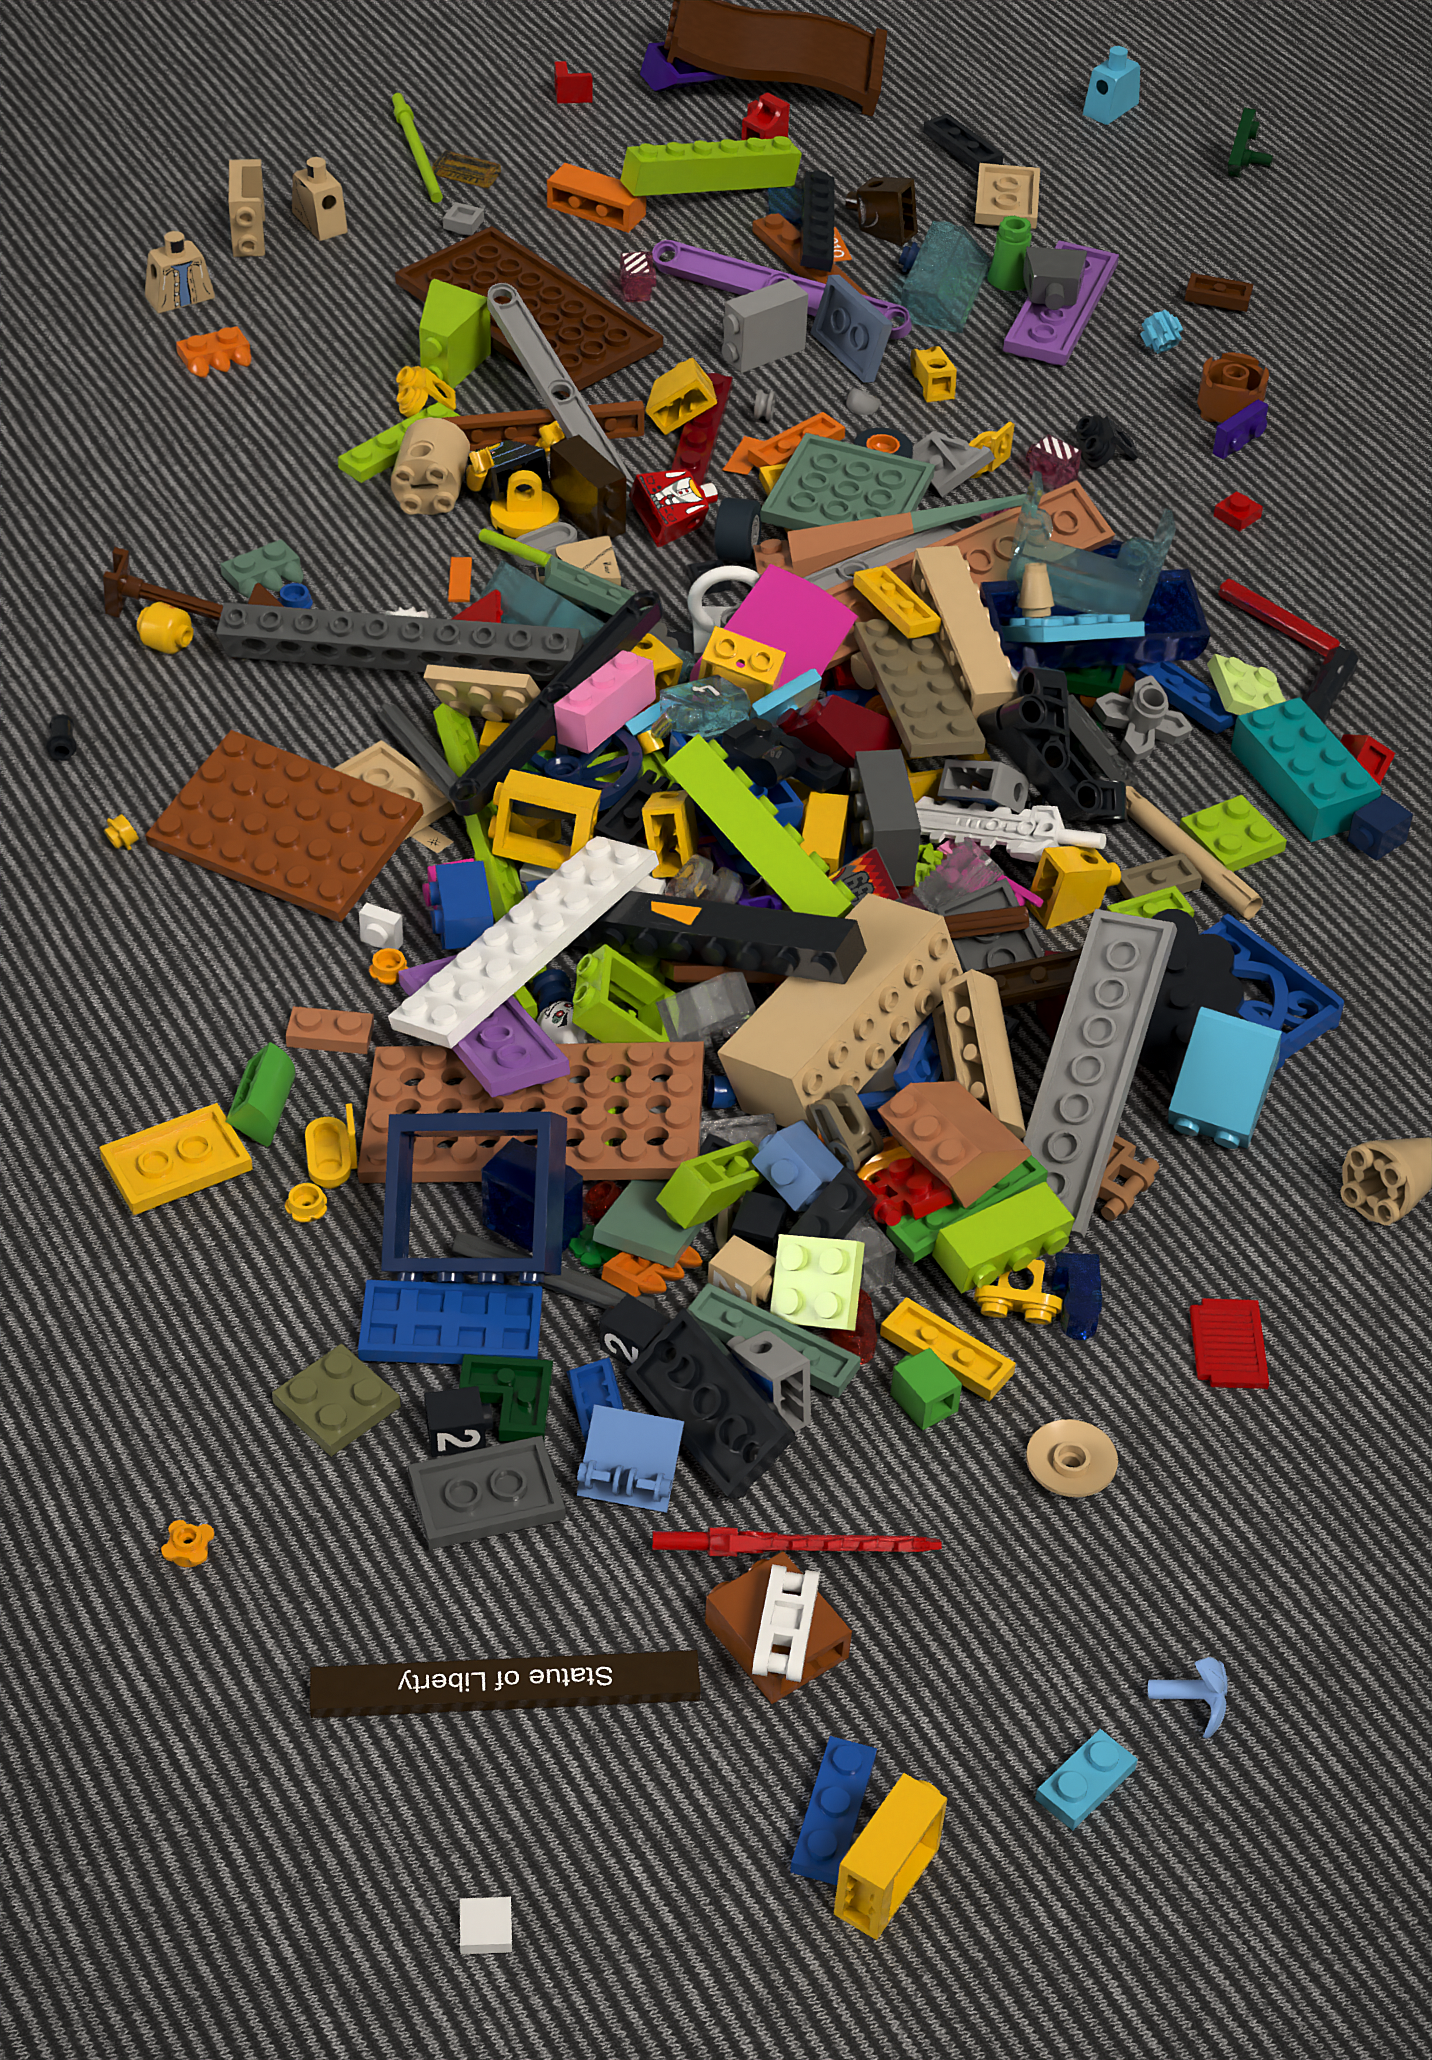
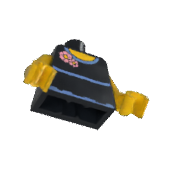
M557 420L539 429L542 437L535 446L505 440L469 453V466L466 469L468 488L472 491H480L494 501H499L507 497L508 479L517 471L528 470L536 473L540 477L542 484L550 481L546 460L550 455V446L565 437ZM526 484L516 487L520 492L532 488Z

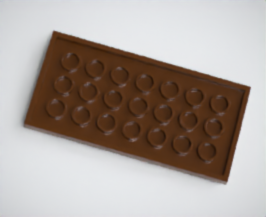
M493 226L395 272V283L424 303L426 302L430 282L433 279L488 297V290L495 284L506 283L513 286L578 391L663 347V335ZM506 296L494 298V301L499 304H507L511 301ZM490 313L491 347L524 369ZM558 391L565 397L570 396L568 393L564 391Z

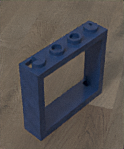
M553 1112L389 1114L381 1271L396 1274L397 1281L423 1282V1275H437V1282L463 1283L464 1276H478V1282L498 1284L504 1283V1276H519L518 1282L537 1284V1282H544V1276H561L567 1117ZM538 1136L532 1258H408L414 1137Z

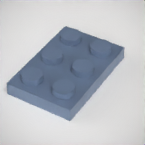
M829 275L810 333L862 382L866 383L874 382L893 323L840 275Z

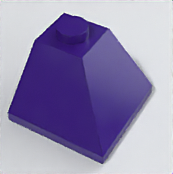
M665 42L648 44L640 75L654 91L659 92L726 78L725 75L696 67L677 57L673 59V63H668L669 50L663 49Z

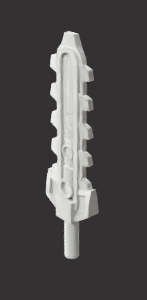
M923 796L915 803L921 825V835L930 836L929 840L931 843H940L944 838L955 839L956 846H966L970 841L981 842L982 850H991L996 844L1006 845L1007 853H1010L1011 857L1035 863L1040 861L1044 848L1062 847L1064 844L1104 849L1106 845L1105 834L1065 829L1057 806H1033L1032 810L1025 808L1017 815L1011 814V809L1004 806H998L993 812L986 811L984 804L975 802L969 808H960L959 801L950 799L943 805H935L934 798Z

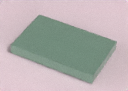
M670 1179L631 1180L594 1228L593 1241L673 1268L706 1222L684 1229L668 1217L666 1210L655 1199Z

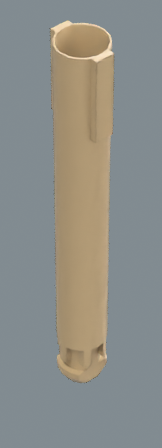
M1126 786L1127 815L1173 855L1184 853L1200 873L1202 880L1245 919L1249 920L1255 917V914L1263 904V899L1231 870H1228L1152 803L1141 796L1133 787Z

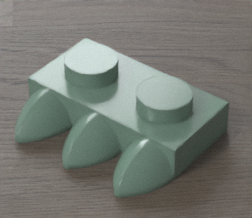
M282 539L220 563L221 575L242 596L249 599L256 583H260L269 590L280 591L283 587L281 576L286 580L296 583H302L304 577L303 570L300 567V557Z

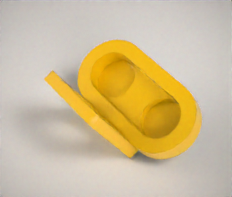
M405 366L398 373L396 382L399 383V393L396 400L399 403L400 413L407 418L420 412L428 399V394L453 411L456 409L454 389L426 367ZM435 386H438L441 390H443L447 398H445Z
M1009 421L997 432H983L969 443L971 447L982 449L983 446L988 447L995 457L993 461L969 478H978L986 471L993 472L1010 457L1014 423Z
M352 1103L345 1104L347 1127L337 1118L320 1117L310 1122L305 1130L309 1177L315 1184L326 1189L339 1187L350 1177L351 1169L357 1168Z
M1033 1259L1025 1267L1033 1276V1284L1029 1289L1012 1288L1008 1282L1009 1273L1012 1271L1010 1270L999 1276L998 1286L983 1285L981 1288L976 1287L974 1300L981 1306V1314L985 1316L1006 1318L1008 1311L1025 1313V1321L1040 1325L1050 1324L1051 1317L1061 1313L1063 1300L1054 1295L1041 1293L1045 1263L1042 1260Z

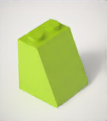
M433 279L429 285L419 326L421 368L426 367L452 389L491 354L490 312L487 307V297Z

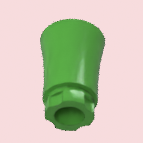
M1016 215L1007 216L1000 222L993 259L987 275L989 283L998 289L1017 291L1026 288L1023 270L1026 246L1030 247L1032 237L1030 233L1031 224L1026 218H1020Z

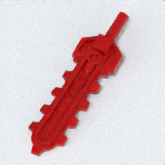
M708 1527V1532L652 1531V1550L707 1551L709 1556H737V1552L763 1553L778 1552V1550L924 1552L942 1549L940 1539L924 1536L778 1534V1532L764 1531L738 1532L736 1527Z

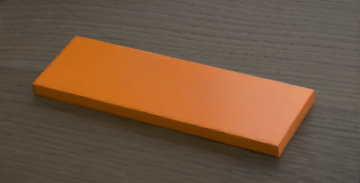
M451 557L448 602H470L472 557Z

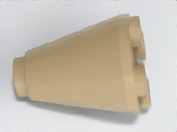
M1432 1138L1375 1140L1361 1143L1349 1149L1342 1166L1343 1186L1340 1191L1344 1203L1348 1207L1355 1208L1368 1220L1382 1225H1390L1402 1219L1432 1188Z

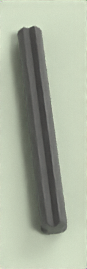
M388 703L381 706L383 710L378 714L379 719L452 804L449 790L459 777L396 704L391 706ZM470 795L463 797L461 800H466Z
M459 1232L452 1245L453 1254L459 1258L533 1257L532 1255L466 1232ZM561 1266V1276H544V1282H537L536 1284L605 1309L612 1305L616 1306L629 1294L604 1280ZM641 1294L636 1298L655 1309V1300L652 1297Z

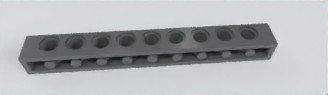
M224 602L216 632L228 657L425 672L427 665L529 674L534 681L551 682L585 646L580 630L573 628Z

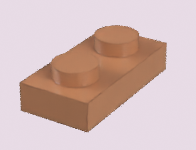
M293 1006L286 1032V1047L368 1054L374 1028V1014Z

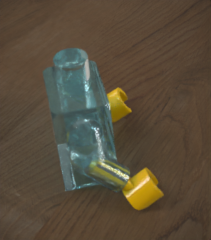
M719 675L660 690V717L652 724L651 730L637 736L643 754L647 755L664 748L665 745L662 739L666 738L672 731L692 737L699 733L704 740L723 736L724 731L744 719L749 721L748 714L751 709V703L748 693L744 688L734 685Z

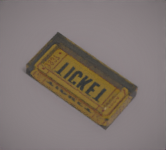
M446 150L432 165V170L435 176L489 189L501 174V164Z

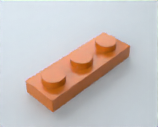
M821 412L748 449V461L759 469L760 467L788 463L805 433L840 441L845 438L846 427L826 413Z

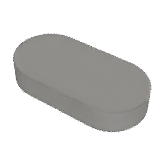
M556 522L521 535L515 540L555 557V549L559 545L577 542V530L570 524ZM513 555L514 559L520 564L528 566L538 565Z

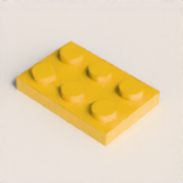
M218 1103L99 1147L101 1159L133 1215L253 1170L250 1155L232 1126L225 1122L227 1118Z

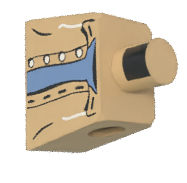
M179 231L166 233L164 235L165 246L151 250L148 253L145 297L156 312L162 313L215 298L206 263L201 252L192 241H184L183 233Z

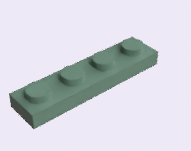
M710 1283L706 1284L688 1308L713 1335L725 1343H728L729 1340L736 1336H743L747 1340L763 1331H771L810 1360V1385L836 1398L840 1397L860 1369L861 1357Z

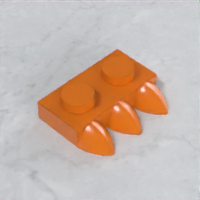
M238 326L222 328L219 331L201 336L194 335L188 339L176 342L177 353L188 370L194 375L203 378L207 377L209 373V365L216 370L228 372L230 360L245 367H248L252 360L250 343Z
M688 1246L673 1268L622 1251L603 1265L602 1279L636 1298L642 1293L661 1294L667 1289L665 1281L683 1279L685 1274L682 1268L699 1267L702 1264L699 1253L691 1246Z

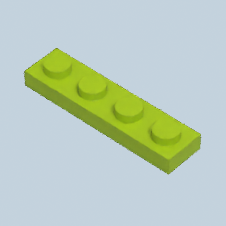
M437 402L338 456V468L362 483L395 465L403 436L407 428L415 421L428 417L443 418L460 415L442 403Z

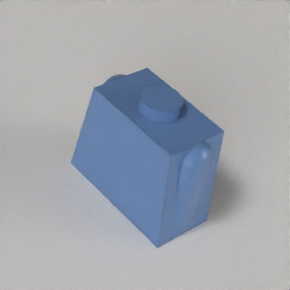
M803 1120L777 1133L764 1137L758 1146L759 1153L751 1160L795 1212L807 1211L844 1167Z

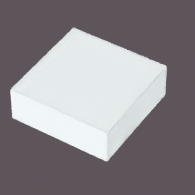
M511 1897L460 1899V1953L512 1952Z

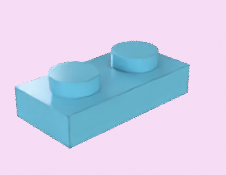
M1099 1729L1037 1789L1035 1800L1073 1831L1136 1769L1138 1759L1103 1730Z

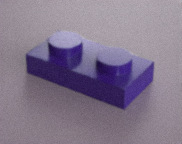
M1257 399L1218 425L1212 454L1224 459L1233 452L1239 451L1255 437L1261 436L1267 427L1268 404Z

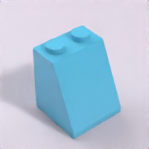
M1201 1007L1168 1110V1123L1174 1125L1177 1131L1186 1135L1197 1136L1200 1133L1213 1137L1214 1141L1223 1147L1236 1149L1238 1146L1248 1149L1279 1061L1282 1031Z

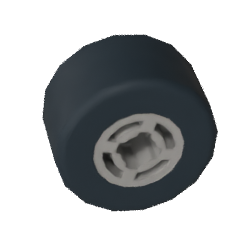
M725 497L722 500L717 513L714 537L715 553L718 559L745 563L753 562L755 559L753 545H759L762 529L761 507L758 501Z

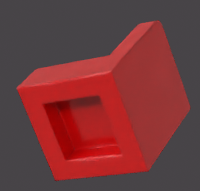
M566 61L554 62V88L557 104L592 103V74H568Z
M1343 734L1340 742L1380 785L1396 753L1369 735Z

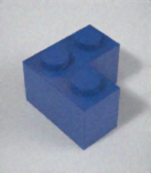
M473 861L435 865L436 881L429 882L431 906L437 905V910L430 911L432 934H440L442 950L469 947L486 929L493 926V912L484 862Z

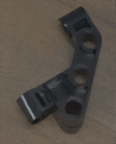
M1031 666L1021 669L1016 684L1017 699L986 710L977 718V724L986 743L1001 745L1049 805L1058 807L1062 819L1091 822L1099 825H1114L1127 822L1126 783L1122 781L1094 780L1070 751L1067 678L1065 673L1058 669Z

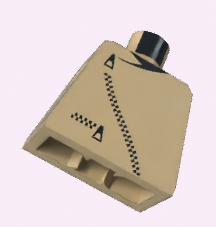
M312 157L307 160L306 169L296 171L293 174L292 213L319 241L348 233L342 187L326 170V161L320 157Z
M609 536L559 545L555 549L556 558L621 586V576ZM536 567L538 588H549L544 585L545 567ZM560 595L562 603L565 605L585 606L581 601L573 597Z

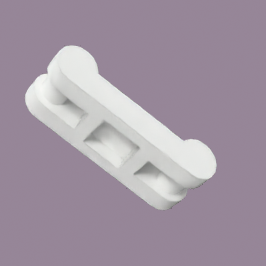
M772 1565L752 1674L767 1676L768 1672L785 1674L786 1680L801 1682L820 1572L806 1570L805 1574L787 1572L786 1566ZM785 1590L801 1593V1596L783 1593V1591ZM773 1644L791 1647L790 1655L771 1652Z

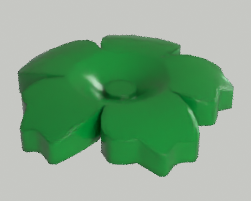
M587 1224L585 1229L580 1232V1238H571V1243L569 1244V1250L574 1254V1257L581 1258L580 1265L587 1268H600L602 1263L605 1264L619 1254L618 1249L593 1241L594 1228L597 1224Z

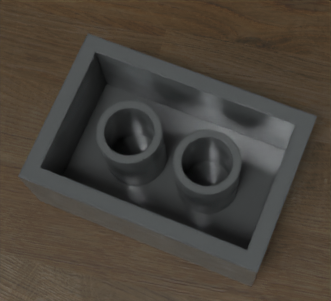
M901 749L856 751L854 767L848 768L847 771L848 789L851 791L848 803V819H852L850 826L852 846H858L859 848L856 858L877 847L895 886H914L921 825Z

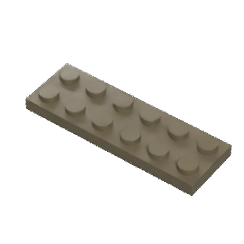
M872 619L868 622H855L853 635L909 757L984 754L986 740L934 635L928 634L921 638L908 639L890 621Z

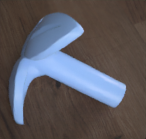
M1208 1657L1195 1662V1666L1203 1680L1148 1681L1149 1699H1204L1210 1705V1720L1203 1738H1210L1221 1725L1226 1713L1225 1696H1227L1228 1688L1225 1667L1221 1661Z

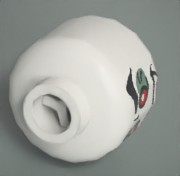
M556 1001L545 1008L537 1019V1024L554 1044L596 1043L598 1040L572 1023L574 1003Z

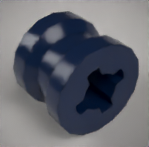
M550 969L538 974L533 979L531 992L535 1000H537L539 1013L556 1001L573 1003L574 991L571 989V981L566 972L559 969Z

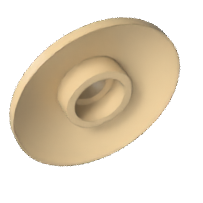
M1063 1419L1047 1423L1032 1435L1027 1446L1026 1460L1031 1474L1043 1487L1059 1495L1085 1497L1098 1493L1111 1483L1117 1471L1118 1455L1113 1442L1102 1430L1087 1422Z

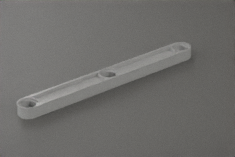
M498 283L491 286L487 297L488 310L555 420H557L566 438L568 439L578 434L627 477L626 491L630 493L634 482L633 478L517 290L506 283ZM506 296L511 301L507 304H499L494 301V298ZM556 391H564L570 397L565 400H558L552 394ZM629 497L626 498V511L634 507Z
M977 515L923 530L888 542L803 577V579L825 591L854 578L847 575L854 574L856 571L882 566L914 552L916 548H923L964 530L961 528H969L984 520L981 516ZM742 603L722 612L720 628H724Z

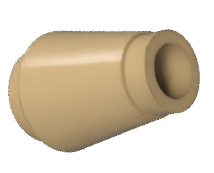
M1027 563L1025 564L1018 607L1022 608V616L1024 617L1050 616L1051 607L1055 605L1047 564Z

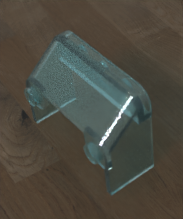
M1034 470L1017 520L1007 566V582L1010 588L1020 594L1025 564L1046 563L1054 604L1089 614H1130V621H1139L1147 610L1176 531L1172 510L1164 509L1153 541L1139 537L1131 538L1121 546L1117 559L1049 540L1053 530L1052 519L1045 510L1038 508L1043 493L1042 474Z

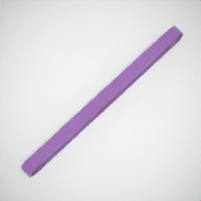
M672 240L660 241L652 250V258L659 271L739 295H745L790 278L809 294L807 314L812 316L817 314L826 284ZM664 252H675L672 260L668 262L659 260ZM862 295L889 320L896 316L905 319L902 326L892 328L889 338L900 339L908 335L911 331L912 323L909 312L905 307Z

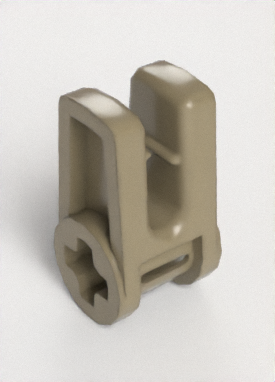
M838 1085L830 1091L831 1100H817L810 1105V1110L826 1147L845 1168L855 1172L859 1169L861 1161L868 1156L873 1157L883 1151L884 1142L882 1136L870 1120L855 1089L851 1085Z

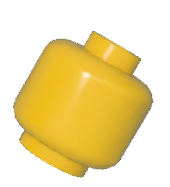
M156 602L151 606L145 607L138 617L137 631L143 644L163 653L175 654L183 647L188 646L193 638L194 632L191 627L189 614L167 603Z

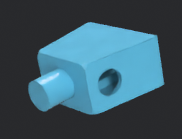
M1122 46L1111 47L1109 59L1095 67L1091 74L1083 115L1105 125H1108L1139 104L1140 65L1127 58L1128 50Z

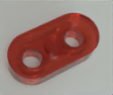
M861 1288L859 1291L855 1331L829 1329L831 1343L861 1357L860 1365L869 1362L874 1357L877 1344L872 1301L868 1293Z

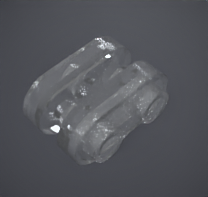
M695 854L671 879L662 895L735 904L742 894L743 884L740 883V874L726 867H721L713 875V862Z

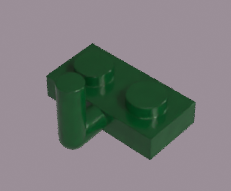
M1244 107L1228 161V176L1240 178L1243 167L1248 168L1250 163L1267 167L1272 165L1273 155L1249 149L1251 139H1257L1260 129V122L1256 121V109Z

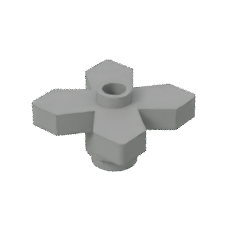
M1152 675L1134 682L1130 690V699L1111 692L1097 698L1092 707L1093 712L1103 725L1126 729L1120 747L1131 762H1137L1150 756L1154 749L1155 739L1174 745L1187 739L1193 729L1181 712L1168 710V697Z

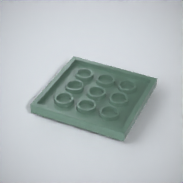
M805 433L760 509L761 522L773 524L777 527L801 530L914 512L934 477L935 465Z

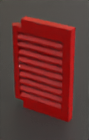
M1202 1298L1201 1305H1191L1189 1311L1197 1378L1199 1380H1210L1211 1387L1268 1389L1269 1377L1258 1300Z

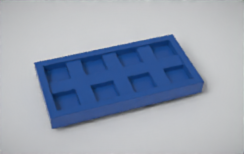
M366 1280L358 1357L361 1361L462 1364L464 1354L538 1359L543 1286Z

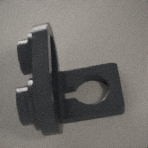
M1086 415L1077 423V441L1085 462L1092 468H1099L1105 465L1114 455L1116 444L1133 460L1139 458L1131 437L1108 416L1102 418L1100 415Z

